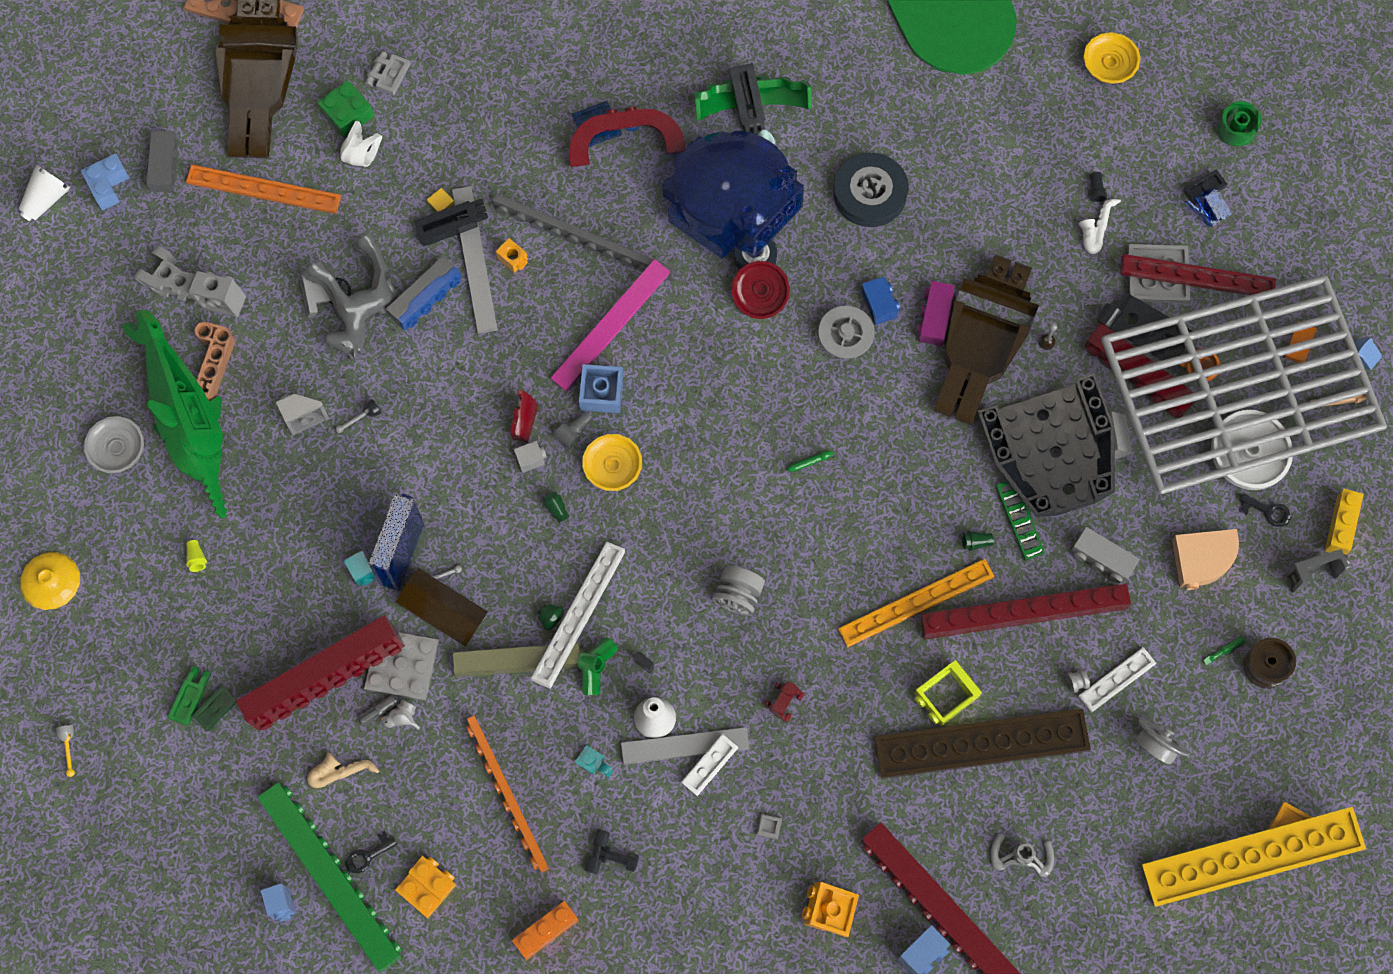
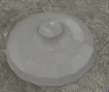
M121 416L107 417L98 421L89 430L84 441V453L88 462L97 470L105 473H120L131 468L139 460L144 449V437L139 426L132 420Z

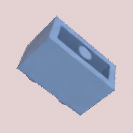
M281 883L261 890L269 917L283 922L291 919V915L296 914L288 887Z

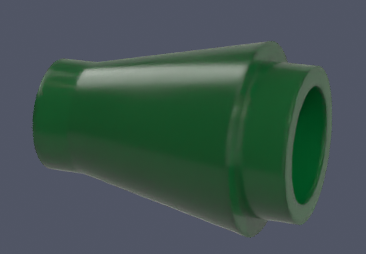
M556 491L542 500L544 502L543 506L559 523L570 517L561 495H558Z
M967 531V533L962 534L963 549L972 551L986 546H993L994 538L992 533Z

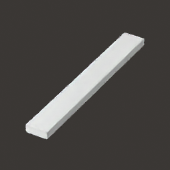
M606 541L531 677L532 681L551 689L625 554L624 548Z

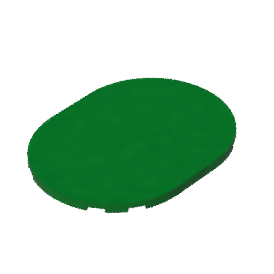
M887 0L889 8L912 52L921 61L941 72L964 75L988 69L1003 58L1010 49L1015 37L1017 20L1011 0Z

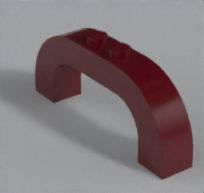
M636 106L627 107L624 112H618L617 109L606 110V114L598 115L585 121L574 133L569 148L570 166L572 168L590 165L589 143L595 135L605 131L640 126L653 127L663 136L666 154L685 152V139L678 124L661 111L654 109L637 110Z

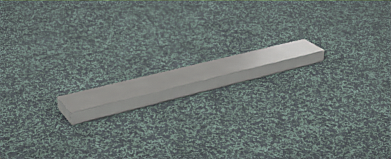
M471 186L452 190L455 205L466 201H474ZM478 225L474 229L460 233L477 331L478 334L497 331L498 329Z

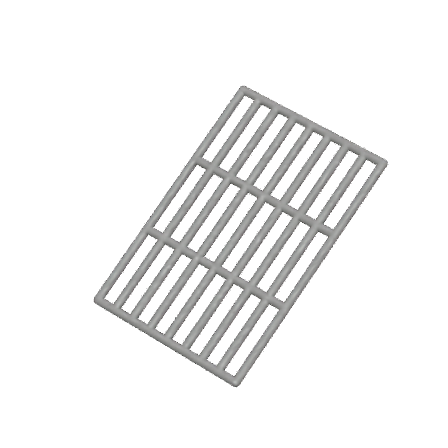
M1326 275L1104 335L1101 338L1158 494H1165L1379 432L1387 428L1329 278ZM1322 284L1326 293L1323 296L1265 312L1261 311L1258 301ZM1328 302L1333 311L1331 314L1270 331L1265 322L1266 319ZM1250 304L1254 314L1193 332H1188L1185 324L1189 320ZM1335 320L1340 328L1339 332L1276 349L1272 338ZM1257 322L1261 332L1198 351L1195 350L1192 342L1194 339ZM1177 324L1181 334L1114 353L1111 345L1113 341ZM1344 339L1348 349L1284 368L1279 358L1283 355ZM1260 341L1265 342L1268 352L1204 370L1199 361V358ZM1183 342L1187 350V354L1123 372L1118 363L1122 359ZM1351 357L1355 366L1353 369L1290 386L1286 376ZM1269 359L1272 360L1275 370L1213 388L1209 387L1206 377ZM1191 361L1195 371L1132 390H1128L1124 380ZM1359 376L1362 387L1297 404L1294 393ZM1279 378L1282 389L1219 407L1216 406L1213 398L1214 395ZM1198 380L1202 390L1135 409L1132 401L1134 397ZM1363 394H1366L1370 404L1309 423L1304 422L1301 412ZM1286 396L1289 404L1288 408L1225 426L1220 416L1224 413ZM1204 398L1209 408L1205 411L1142 428L1139 420L1140 416ZM1369 413L1374 414L1377 422L1374 425L1312 442L1308 432ZM1293 415L1297 425L1232 445L1227 433ZM1210 417L1214 421L1215 429L1149 447L1146 439L1147 435ZM1296 434L1301 435L1304 445L1239 464L1234 453ZM1213 437H1220L1223 445L1222 448L1156 466L1153 458L1154 454ZM1226 455L1228 458L1229 467L1163 485L1160 477L1161 473Z

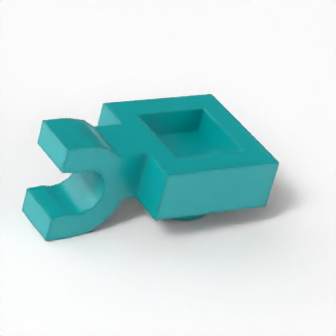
M588 745L585 746L575 761V764L592 775L597 770L609 778L613 772L612 767L602 762L605 757Z

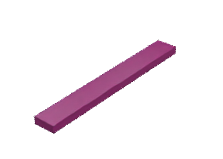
M654 259L551 379L567 392L582 375V365H591L666 279L670 271Z

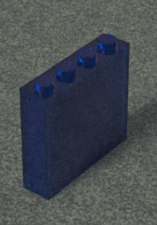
M394 494L368 563L380 586L396 591L401 589L424 527V522L415 500L407 494H401V496Z

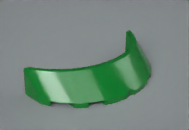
M756 76L762 105H789L812 109L811 86L808 81H791L789 77L769 78V76ZM730 79L724 80L722 84L706 85V90L693 93L697 121L719 111L737 108Z

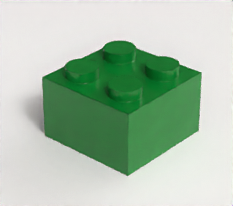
M349 80L317 102L321 113L343 138L349 135L355 121H359L362 126L374 117L372 106Z

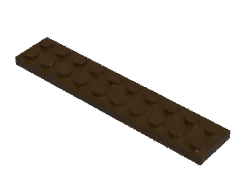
M1083 709L875 736L881 779L1090 752L1091 750Z

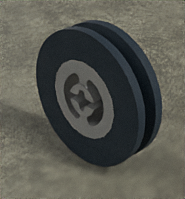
M862 153L851 157L839 168L835 177L833 196L836 207L847 220L864 227H878L890 223L900 215L906 204L909 184L903 168L892 158L879 153Z

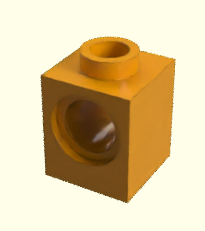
M510 238L496 250L497 259L514 273L518 269L522 270L527 264V253ZM511 255H517V256H518V257L515 258V259H509V257H510Z

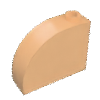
M1237 529L1175 535L1172 544L1180 588L1186 587L1187 590L1198 589L1201 585L1210 584L1218 580L1229 570L1237 557L1239 549Z

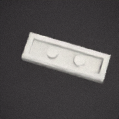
M721 734L681 783L698 796L739 747L724 734Z

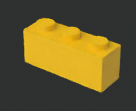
M1343 488L1337 495L1325 552L1330 553L1342 549L1343 553L1347 555L1351 551L1364 494Z

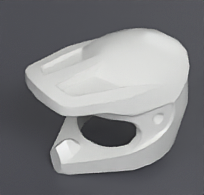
M355 121L348 137L342 143L340 157L343 162L353 166L367 167L376 156L382 135L375 133L373 136L363 140L361 124L359 121ZM372 144L370 151L367 152L369 146Z

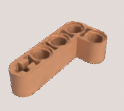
M201 322L196 325L194 332L201 344L209 347L197 382L210 402L216 397L235 344V339L228 328L208 322ZM209 331L207 336H202L204 332ZM224 336H228L227 340L220 341ZM222 354L219 359H214L216 355ZM215 372L213 377H207L209 373Z

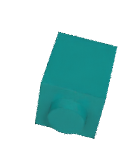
M362 551L344 560L358 586L361 584L362 586L368 585L376 577Z

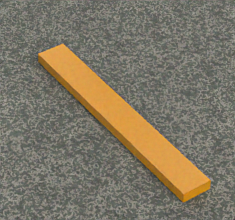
M983 559L839 627L838 631L848 648L993 579L995 576L986 559Z

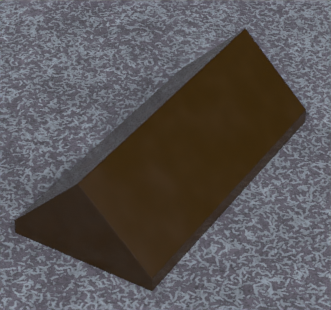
M417 568L395 602L465 647L488 613L420 568Z

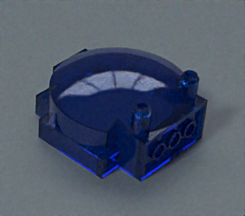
M735 130L731 133L721 131L704 136L703 138L699 136L695 141H691L687 149L682 154L676 156L674 160V174L670 178H666L662 184L663 197L672 202L667 211L668 222L721 259H724L735 246L754 259L803 208L804 185L797 181V170L788 165L786 157L776 145L764 137L745 131Z

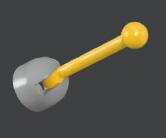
M73 725L60 726L56 728V734L58 739L63 741L65 745L68 768L66 775L72 777L75 771L71 765L69 740L74 736Z

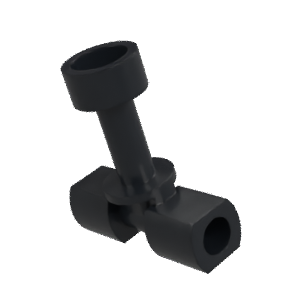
M598 829L593 842L595 845L593 855L589 856L585 871L598 875L601 863L606 864L607 860L627 865L626 870L635 872L639 855L631 853L627 857L611 852V847L607 846L610 833Z

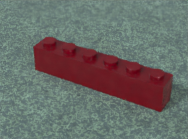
M1101 323L1087 339L1084 347H1086L1090 355L1099 357L1103 364L1111 369L1101 338L1104 335L1115 332ZM1124 339L1111 342L1114 353L1135 348ZM1144 354L1118 361L1122 372L1154 363ZM1164 369L1124 380H1129L1136 389L1174 377ZM1180 384L1148 393L1147 395L1156 404L1194 392L1185 385ZM1195 401L1168 408L1166 411L1171 417H1183Z

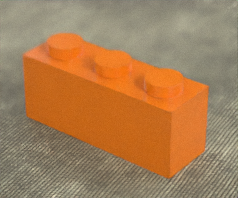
M564 900L514 938L512 942L527 961L579 920Z

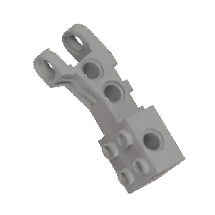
M158 245L151 253L153 257H158L162 260L155 272L151 275L139 269L134 275V278L139 283L160 296L168 297L169 294L176 295L177 299L181 301H186V298L195 300L194 303L200 305L203 309L234 317L239 316L246 299V295L232 277L223 275V277L216 276V274L205 271V273L197 271L196 274L184 272L175 266L176 259L171 253Z

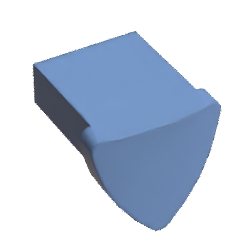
M1371 337L1357 339L1354 341L1362 364L1367 370H1371L1381 359L1382 354L1373 343Z

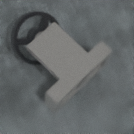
M303 275L301 276L299 281L307 318H312L318 312L316 303H333L328 293L320 284L312 283V281L306 280ZM335 278L336 281L338 280L340 287L342 281L345 282L348 288L347 295L351 296V286L348 281L342 278Z

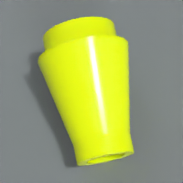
M188 541L186 543V566L192 572L204 570L207 560L198 541Z

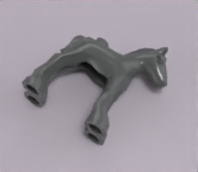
M373 232L352 244L356 251L366 256L371 265L372 278L369 289L358 291L351 296L347 295L322 260L302 272L306 280L318 283L325 289L331 298L336 313L345 325L344 331L328 332L324 336L325 343L344 352L350 359L355 357L364 345L366 333L365 319L376 313L378 316L386 313V308L398 297L392 283V277H386L385 275L388 268L382 258L380 246L377 244Z

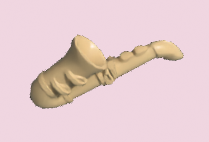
M327 752L325 759L311 769L307 782L311 787L317 789L365 768L375 773L380 771L369 760L356 761L354 764H349L347 767L343 766L336 770L335 767L341 765V763L331 753Z

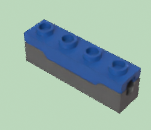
M442 256L386 308L388 316L403 330L414 327L422 314H428L436 301L440 302L447 294L446 292L451 287L455 288L459 285L461 281L460 271Z

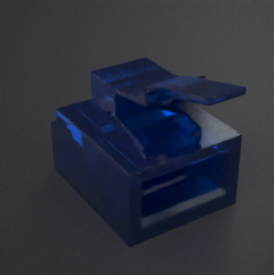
M1217 188L1206 189L1194 197L1199 208L1195 207L1190 201H1185L1203 219L1207 227L1215 226L1219 223V220H1224L1232 214Z

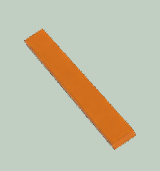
M192 164L186 179L187 184L333 214L337 213L341 200L340 194Z

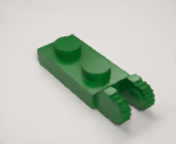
M194 666L191 669L168 715L169 720L189 727L193 718L192 715L198 707L206 689L205 686L211 676L210 671L206 670L199 684H196L194 681L199 673V667Z

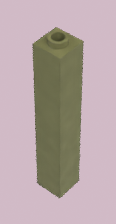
M575 643L562 669L579 668L578 658L584 652V649H580L579 643ZM549 645L454 652V674L456 677L535 671Z

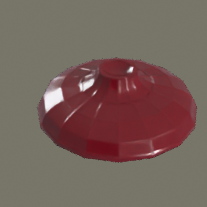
M755 261L746 264L737 272L732 282L731 293L735 305L742 313L751 318L766 319L775 316L784 309L789 300L790 285L787 276L780 267L771 262Z

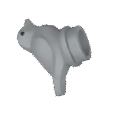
M401 700L400 704H397V708L392 709L387 716L381 717L383 725L387 728L404 725L413 726L417 730L421 728L413 718L416 706L404 700Z

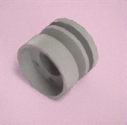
M731 565L725 566L720 578L724 585L717 586L716 591L718 593H714L713 601L730 612L745 616L753 615L755 609L753 606L757 605V600L753 596L761 595L765 580L747 569Z

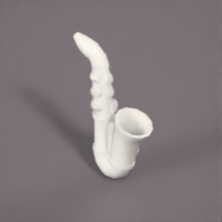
M1110 199L1104 202L1103 208L1100 210L1097 227L1094 226V219L1079 222L1078 225L1083 232V246L1088 253L1096 254L1101 250L1110 208L1120 203V199Z

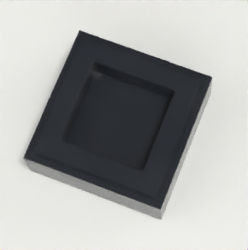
M637 651L633 656L634 662L650 674L654 669V663L640 651Z

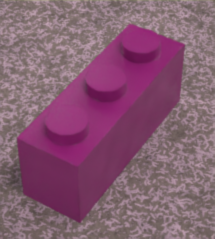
M931 281L930 288L926 287L924 299H927V304L922 305L920 317H924L923 324H918L916 334L920 335L919 342L943 346L955 285Z

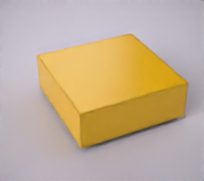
M442 188L427 199L429 205L436 212L450 208L455 204L454 200Z

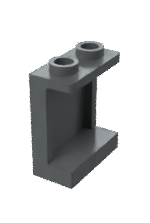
M1342 549L1295 563L1285 575L1292 592L1295 593L1301 591L1310 582L1309 575L1330 569L1334 579H1339L1349 569L1350 562Z

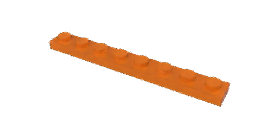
M475 715L468 718L469 725L466 728L471 738L475 736L478 741L475 747L479 755H484L487 760L484 765L488 774H494L497 780L493 784L498 794L502 792L506 799L502 803L507 813L512 811L515 819L511 821L516 831L521 830L524 836L520 840L525 850L530 849L533 855L530 860L534 869L539 868L541 873L549 870Z

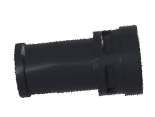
M1093 172L1089 175L1092 187L1091 200L1092 202H1103L1107 199V193L1103 186L1102 173Z

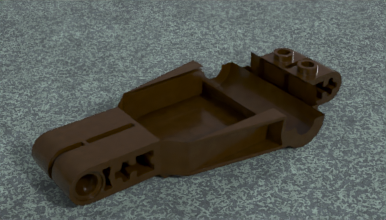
M238 0L237 17L230 16L229 25L220 24V44L216 48L221 98L230 109L227 149L228 156L231 158H248V152L250 158H269L273 115L283 107L298 47L296 26H289L283 18H280V0Z
M995 254L986 276L978 274L974 281L964 278L960 288L961 291L1035 317L1039 305L1030 302L1032 298L1030 297L1031 293L1024 291L1032 267L1015 261L1008 278L1006 274L1012 260ZM955 300L944 355L949 372L934 412L951 418L954 408L958 404L959 408L955 420L972 426L987 384L1001 379L1028 336L1031 327L1023 324L1019 325ZM965 383L968 385L962 397L960 396V393Z

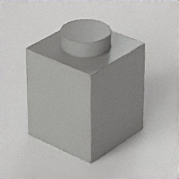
M537 441L514 449L522 473L545 465L544 458H547L543 446L539 447Z

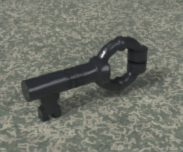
M1243 494L1240 501L1244 502V507L1240 510L1241 513L1245 511V515H1247L1248 509L1251 506L1265 513L1268 522L1272 526L1282 527L1288 525L1289 520L1292 518L1289 509L1284 504L1268 506L1246 494ZM1275 509L1285 512L1284 518L1280 522L1272 519L1271 515Z
M383 831V835L378 834L382 842L380 846L370 851H353L345 862L348 872L356 874L365 872L373 858L398 845L395 838H387L386 832ZM358 855H362L365 860L364 866L356 868L353 862V858Z

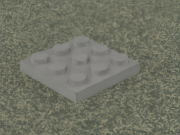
M1128 245V255L1189 264L1188 246ZM1128 276L1129 294L1143 302L1187 304L1190 302V286Z
M399 633L405 647L401 648V652L394 656L389 655L384 658L381 664L369 667L364 690L426 701L439 640Z

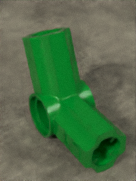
M604 638L590 652H582L579 655L577 663L579 669L582 670V692L584 695L600 694L601 672L605 668L606 661L618 650L616 643L610 638Z

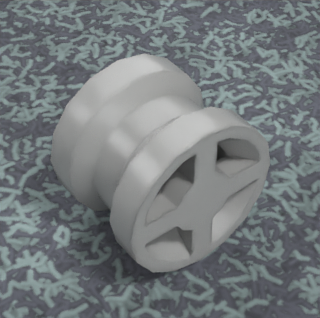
M1083 668L1078 669L1075 673H1066L1067 682L1073 693L1078 692L1081 688H1090L1089 678Z

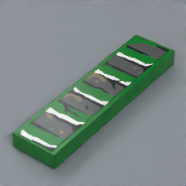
M1008 481L997 484L996 490L1024 560L1044 555L1045 551L1025 502Z

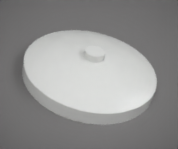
M1242 410L1231 414L1222 422L1225 426L1267 413L1257 410ZM1272 420L1227 433L1232 445L1281 431L1285 428L1278 420ZM1213 437L1211 450L1222 448L1223 445L1220 437ZM1286 437L1234 453L1239 464L1291 449L1292 443L1290 437ZM1226 455L1213 458L1217 469L1230 466ZM1293 457L1227 475L1224 478L1233 485L1243 489H1266L1276 484L1286 475Z

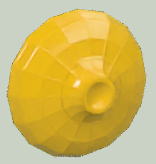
M1113 32L1100 34L1091 39L1085 48V66L1091 75L1101 82L1110 84L1122 83L1132 78L1139 69L1141 60L1139 49L1131 39L1122 34Z
M606 434L596 438L587 446L583 455V470L587 479L595 487L605 491H619L629 487L638 478L642 469V455L638 446L630 438L620 434Z
M58 552L42 553L34 557L24 567L20 577V590L24 599L33 607L43 610L57 609L67 604L76 594L80 584V572L76 563L67 555Z

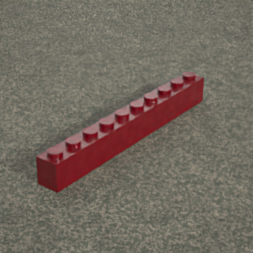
M1126 583L922 614L920 623L923 639L926 640L1125 610L1130 606L1131 600Z
M881 822L862 839L861 843L863 846L861 848L869 857L873 855L878 860L876 865L884 873L886 871L889 872L892 876L891 881L899 889L902 887L907 892L905 895L913 905L917 903L922 908L920 912L928 921L933 920L937 925L935 929L943 937L947 936L952 941L951 947L958 954L962 952L967 957L966 963L974 971L978 969L981 974H1021Z

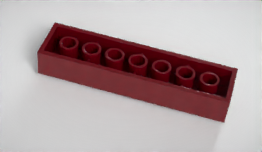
M384 615L236 700L248 724L257 730H266L273 725V722L289 717L294 710L305 708L313 699L324 697L332 688L343 686L346 680L351 677L362 675L365 669L370 666L374 667L381 664L383 659L389 655L394 656L401 652V648L405 647V644L395 626Z

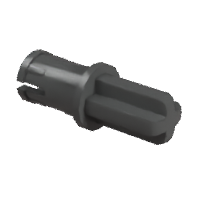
M391 694L378 704L374 703L372 708L358 716V720L363 727H366L379 717H384L383 715L396 707L398 703Z

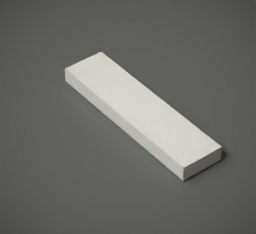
M1142 647L1081 693L1078 698L1092 713L1152 668L1156 662L1145 648Z

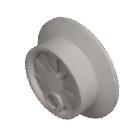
M836 307L824 315L819 325V339L822 346L830 354L839 358L849 359L862 355L870 348L874 339V325L870 317L856 307Z
M1144 718L1138 720L1142 731L1137 736L1136 741L1157 759L1167 764H1172L1178 754L1184 756L1190 754L1189 750L1172 736L1175 732L1164 725L1163 730Z

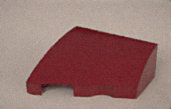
M518 390L517 396L520 399L518 406L514 409L510 434L512 439L528 443L539 406L527 392Z

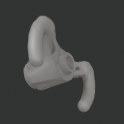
M1000 833L994 839L990 859L993 868L1000 871L1009 865L1032 868L1040 877H1046L1050 874L1054 865V850L1050 841H1045L1043 844L1046 851V863L1043 865L1036 857L1033 845L1023 842L1019 843L1011 854L1000 859L998 851L1004 840V835Z

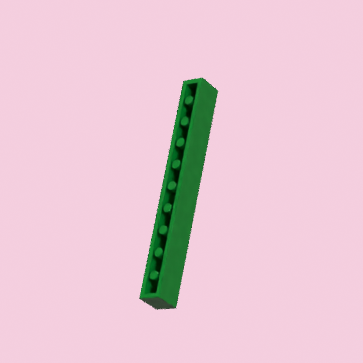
M278 782L257 798L378 972L382 973L402 958L399 953L402 951L396 940L391 942L388 938L389 930L383 922L379 924L374 918L377 916L376 911L371 905L368 907L363 902L365 896L361 890L353 888L351 885L353 879L347 870L342 872L338 866L341 864L335 853L330 855L326 849L329 847L323 836L318 838L314 832L317 830L315 824L311 819L306 820L302 815L305 813L303 807L299 802L294 803L290 798L293 796L291 790L287 785L283 787Z

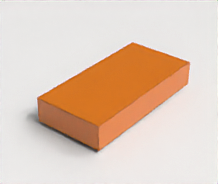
M1310 327L1293 332L1289 345L1313 339L1317 328ZM1310 348L1287 354L1284 358L1297 363L1305 362Z

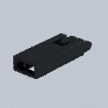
M753 63L728 69L740 124L744 126L747 138H751V129H753L754 137L758 134L757 128H760V131L765 130L764 121L766 120ZM754 103L756 116H753V109H746V105Z
M483 199L473 202L466 201L415 220L420 243L423 246H427L478 227L477 222L488 218V214L484 213L486 208L482 206L484 205Z

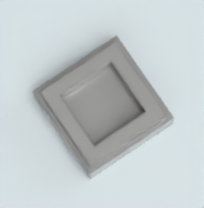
M761 814L757 835L778 840L782 818Z

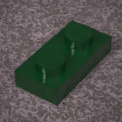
M222 686L192 717L209 731L237 703V699Z

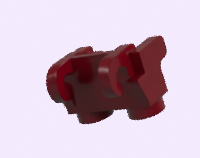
M776 682L774 687L782 691L773 705L769 700H765L764 705L770 708L769 711L774 716L788 723L792 715L787 713L785 716L784 712L795 695H797L796 699L801 701L805 694L794 683L786 682L784 687H782L780 683Z

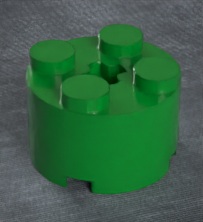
M1236 101L1224 110L1218 123V133L1224 143L1238 147L1251 143L1262 122L1259 110L1257 112L1253 107L1254 105L1246 101Z

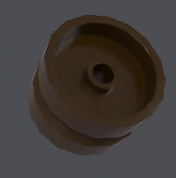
M1268 637L1260 640L1247 652L1243 661L1244 672L1254 685L1260 688L1272 689L1280 686L1293 674L1296 667V656L1293 649L1285 641Z

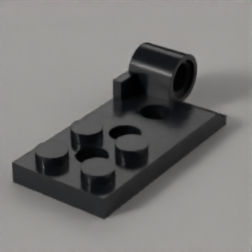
M1125 292L1116 307L1106 303L1096 321L1100 324L1103 323L1114 332H1119L1170 317ZM1132 313L1138 317L1137 323L1133 325L1126 321V317ZM1177 324L1157 329L1151 335L1142 333L1125 339L1137 346H1142L1160 341L1164 334H1170L1172 337L1181 334ZM1183 342L1149 353L1161 360L1180 356L1185 349V345Z

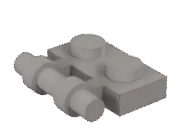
M381 51L380 55L374 60L372 70H369L366 75L365 85L371 87L373 82L377 81L376 88L394 96L411 64L409 60L392 54L390 60H387L388 54ZM383 67H385L383 73L380 74V73H379L380 69L383 68Z

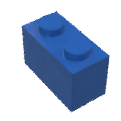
M885 277L863 283L861 292L874 325L896 319L900 306L897 299H893V289L890 282L887 283Z

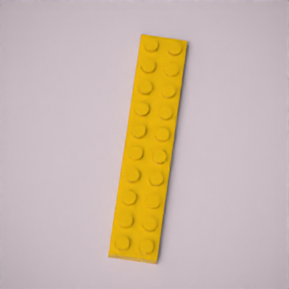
M1348 807L1141 865L1154 907L1365 850L1366 846L1353 807Z

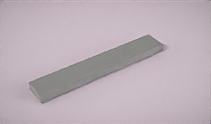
M747 727L621 743L623 763L626 765L704 755L721 734H724L739 747L736 751L748 750Z

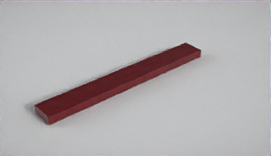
M1127 254L1121 256L1120 275L1244 295H1253L1276 288V278Z

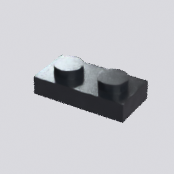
M1216 169L1184 187L1183 192L1195 206L1225 189L1228 184Z

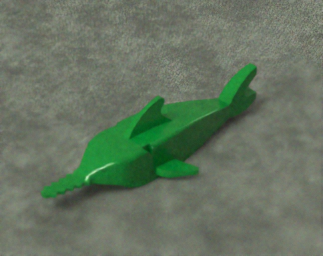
M138 310L135 313L138 326L133 322H126L122 328L133 341L145 345L150 398L146 404L153 413L156 423L154 424V430L162 441L165 442V447L177 469L205 486L204 491L209 494L208 499L212 501L211 506L215 508L214 513L220 519H223L227 516L228 510L224 507L226 503L222 499L221 486L218 484L220 482L218 472L222 458L221 446L223 442V433L218 422L221 416L222 398L217 396L209 402L195 377L164 338L163 330L156 317L149 310Z

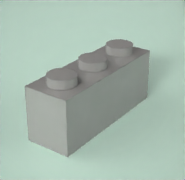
M1088 527L1085 528L1071 551L1076 559L1082 562L1087 561L1092 564L1094 570L1100 573H1107L1112 581L1119 584L1121 582L1123 584L1126 583L1140 560Z

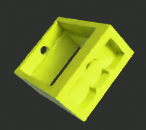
M954 660L916 689L915 700L920 707H925L928 710V716L934 724L938 723L940 726H943L978 699L982 692L958 662ZM951 674L969 697L942 717L924 693Z

